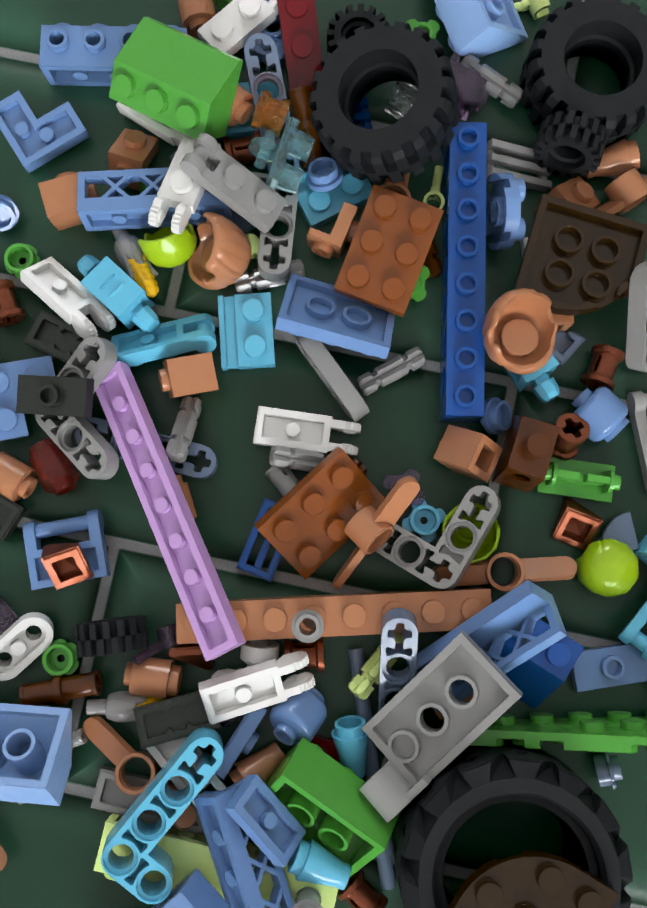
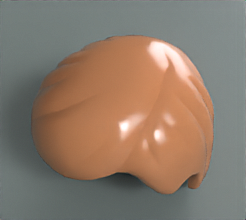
M205 212L202 214V217L208 220L200 222L197 226L200 243L193 255L188 259V272L191 279L202 288L208 290L224 289L234 284L247 270L252 254L251 245L245 233L236 223L217 213Z
M519 288L504 293L492 304L484 319L482 336L485 350L493 362L503 366L510 372L521 375L534 373L548 363L554 350L558 323L555 322L552 316V301L547 295L538 293L534 289Z

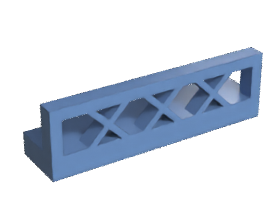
M169 167L77 172V213L86 231L171 227V220L176 210L172 207H169L161 226L154 227L148 224L150 207H152V203L155 197H157V192ZM131 182H142L147 186L140 195L129 196L123 191ZM88 184H105L110 188L102 197L88 198ZM204 191L195 214H191L188 223H191L192 226H198L200 222L208 220L202 217V214L205 212L217 213L233 221L232 209L210 192Z
M526 580L417 653L416 675L463 630L506 674L567 636L553 595L531 581ZM546 615L550 629L537 637L532 636L537 620ZM512 636L518 637L512 653L506 657H501L500 654L505 641ZM454 681L452 693L458 700L462 701L474 693L472 686L467 681Z
M244 779L222 791H205L194 798L225 901L230 905L229 908H293L294 902L283 867L274 866L261 850H259L257 860L250 858L246 848L249 836L242 828L240 829V826L224 809ZM264 872L271 875L274 884L269 901L262 899L259 890Z

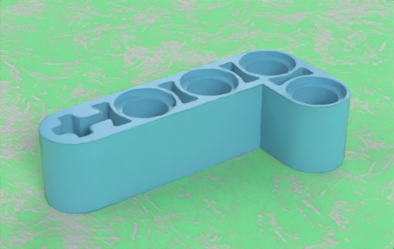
M211 727L198 728L188 736L106 837L101 856V864L104 871L137 899L146 904L155 905L163 902L172 890L174 864L170 855L158 846L157 843L223 762L224 751L221 736ZM209 744L212 745V754L204 752L196 761L197 746L206 748ZM195 761H196V770H195V768L192 766ZM182 776L186 778L189 784L182 790H173L167 785V781L171 777ZM154 810L159 813L161 818L157 822L146 823L139 815L143 811ZM119 844H125L133 852L123 857L116 855L112 848ZM155 870L161 872L165 877L160 881L151 882L144 875L149 871Z

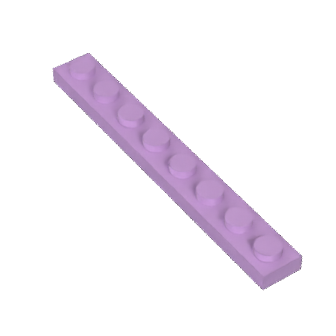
M118 361L98 387L96 394L205 661L214 660L246 643V640L129 364Z

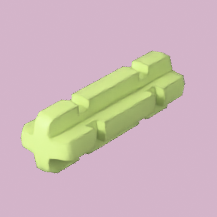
M395 634V643L403 644L402 634ZM380 645L361 667L362 674H356L348 684L349 690L361 700H366L374 690L372 685L374 683L379 684ZM390 659L387 662V666L391 669L397 659Z

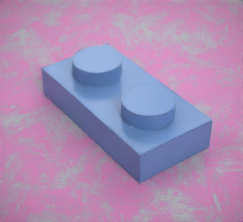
M257 774L246 776L224 808L274 866L285 867L306 834V830Z

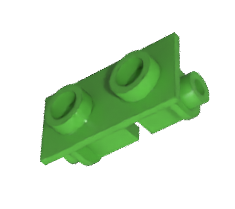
M551 457L546 477L537 486L536 492L612 503L613 490L618 491L620 489L621 476L615 475L616 466L572 459L563 461Z

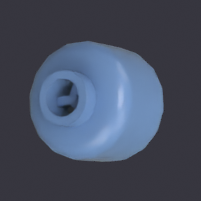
M599 387L594 392L586 388L571 403L576 408L573 413L578 414L588 422L590 427L588 438L593 442L604 439L608 443L629 423V420L626 418L629 411L628 406L607 387Z
M311 688V690L306 692L303 691L301 694L288 697L287 701L275 704L272 707L269 719L274 728L273 733L280 742L291 746L296 744L302 737L309 742L313 740L327 718L324 697L317 689Z

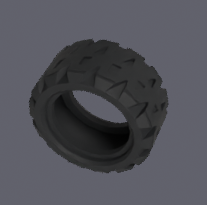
M512 740L504 742V745L498 747L468 746L401 810L399 821L395 824L393 854L404 908L449 907L453 897L443 885V869L446 853L454 835L465 821L478 811L488 806L508 801L536 804L555 813L563 831L565 843L564 858L607 883L618 892L619 897L613 908H630L632 898L626 893L625 886L633 881L632 866L628 845L619 836L621 827L605 801L561 760L550 756L543 749H528L525 746L514 745Z

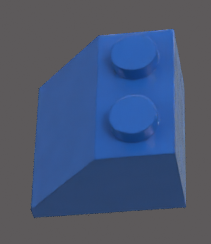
M540 619L537 620L532 636L537 637L550 629V625ZM512 636L505 641L500 654L501 657H506L512 653L518 637ZM566 636L507 672L505 675L523 693L519 700L535 709L565 682L584 647Z

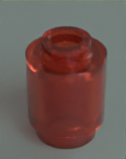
M51 438L41 440L29 449L28 452L31 456L29 462L45 493H55L56 496H61L76 488L77 484L75 482L80 478V474L76 466Z

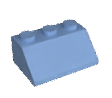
M434 0L436 4L435 12L444 23L449 36L448 44L456 55L466 56L467 54H472L479 59L522 43L528 38L513 0Z
M0 703V801L60 806L72 766L71 709Z

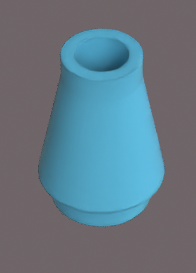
M357 715L343 716L334 722L335 728L332 730L331 735L341 765L352 769L359 778H363L366 775L369 737L361 728L366 724V721L363 717Z
M312 838L308 841L301 840L288 864V872L295 875V880L336 887L340 890L345 889L352 869L350 864L340 860Z

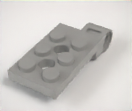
M464 630L361 728L387 757L388 761L359 790L387 823L523 695L521 690ZM455 680H465L472 686L474 692L472 700L460 701L453 695L452 684ZM434 707L443 714V727L435 729L425 723L423 718L425 708Z

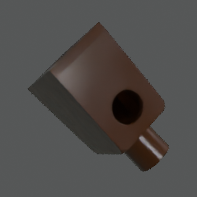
M513 415L492 482L529 493L543 482L551 461L559 427L526 416ZM515 474L524 475L525 477H519Z

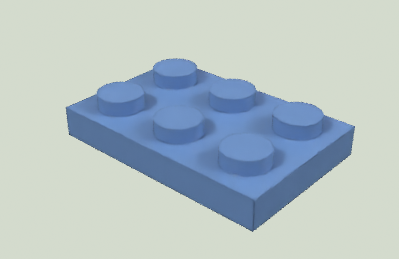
M291 273L275 329L288 332L291 335L321 341L331 346H339L357 351L367 356L387 358L391 347L395 314L334 292L335 285Z

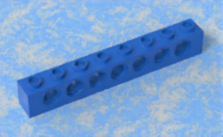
M458 122L456 127H452L454 137L450 145L444 146L443 196L445 204L443 207L442 224L443 270L439 422L477 423L484 417L485 347L483 344L482 328L485 319L487 123Z

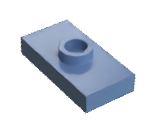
M620 643L583 649L570 671L573 689L576 692L645 682L647 681V661L640 656L642 652L631 643L628 645Z
M268 707L243 716L223 748V762L215 772L217 776L224 780L241 752L246 755L250 753L260 736L255 729L267 712Z

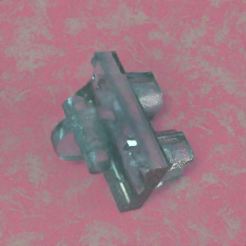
M291 116L288 118L279 145L274 142L276 134L271 130H266L264 137H254L251 139L248 149L256 157L254 162L256 168L263 170L267 162L272 163L266 180L268 186L273 190L278 188L282 191L296 194L304 170L285 163L287 156H292L307 163L315 138L297 130L300 120Z

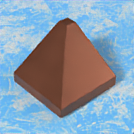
M565 497L551 533V538L585 551L599 530L603 518L573 499Z
M79 543L43 546L40 559L56 590L94 577V573Z
M198 643L176 644L169 650V657L205 670L214 669V660L205 661Z

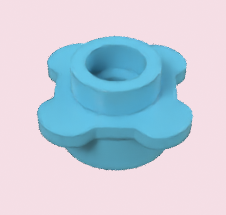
M416 499L411 504V513L402 520V527L409 532L416 533L421 536V539L429 543L436 539V531L440 523H443L446 514L441 508L435 509L427 505L424 499ZM422 517L427 518L426 524L420 522Z

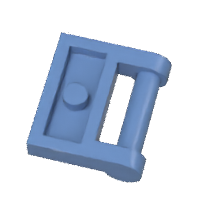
M100 509L89 510L87 515L40 524L38 521H31L23 524V538L31 590L54 586L40 559L43 550L41 547L42 538L73 532L89 531L90 540L77 542L94 573V577L89 579L111 575L104 535V518Z

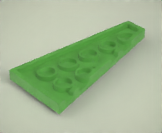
M574 711L568 713V718H554L552 713L533 712L530 713V719H515L514 714L503 713L469 746L498 747L504 745V739H512V744L525 746L528 749H541L544 741H551L554 744L563 745L564 750L633 754L638 752V745L644 746L645 750H647V711H645L646 716L631 717V712L608 711L607 717H593L590 712Z

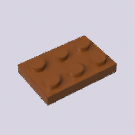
M374 184L336 280L334 292L404 317L444 210Z
M337 446L264 514L254 526L306 580L349 539L344 530L350 519L366 506L372 505L377 510L385 498L345 451Z

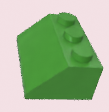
M143 17L114 59L109 98L195 140L200 133H207L217 139L226 136L243 60L155 19Z
M304 737L286 754L266 783L269 789L306 830V834L302 839L308 841L312 838L340 860L352 866L350 877L386 850L400 814L399 812L387 823L360 792L359 788L365 781L359 778L352 769L341 765L327 755L320 746L309 742Z

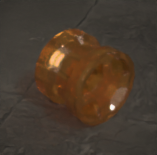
M263 89L252 118L251 127L257 130L263 127L269 130L272 136L279 138L292 101L286 98L282 100L272 97L271 92Z

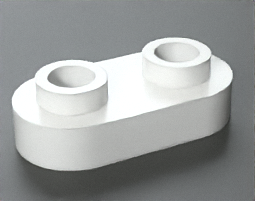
M40 612L24 614L0 635V653L7 652L12 656L9 660L0 659V681L16 677L51 645L54 626L47 615ZM30 626H38L41 629V632L38 634H30L27 631V628H29Z

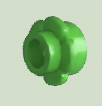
M16 243L5 251L4 264L8 273L15 274L20 279V271L40 262L41 258L37 256L38 251L32 245ZM26 259V263L20 264V260Z
M65 639L52 641L50 647L42 654L43 667L53 677L63 674L71 675L79 666L76 645L72 642L67 643ZM61 654L65 657L63 662L58 659Z

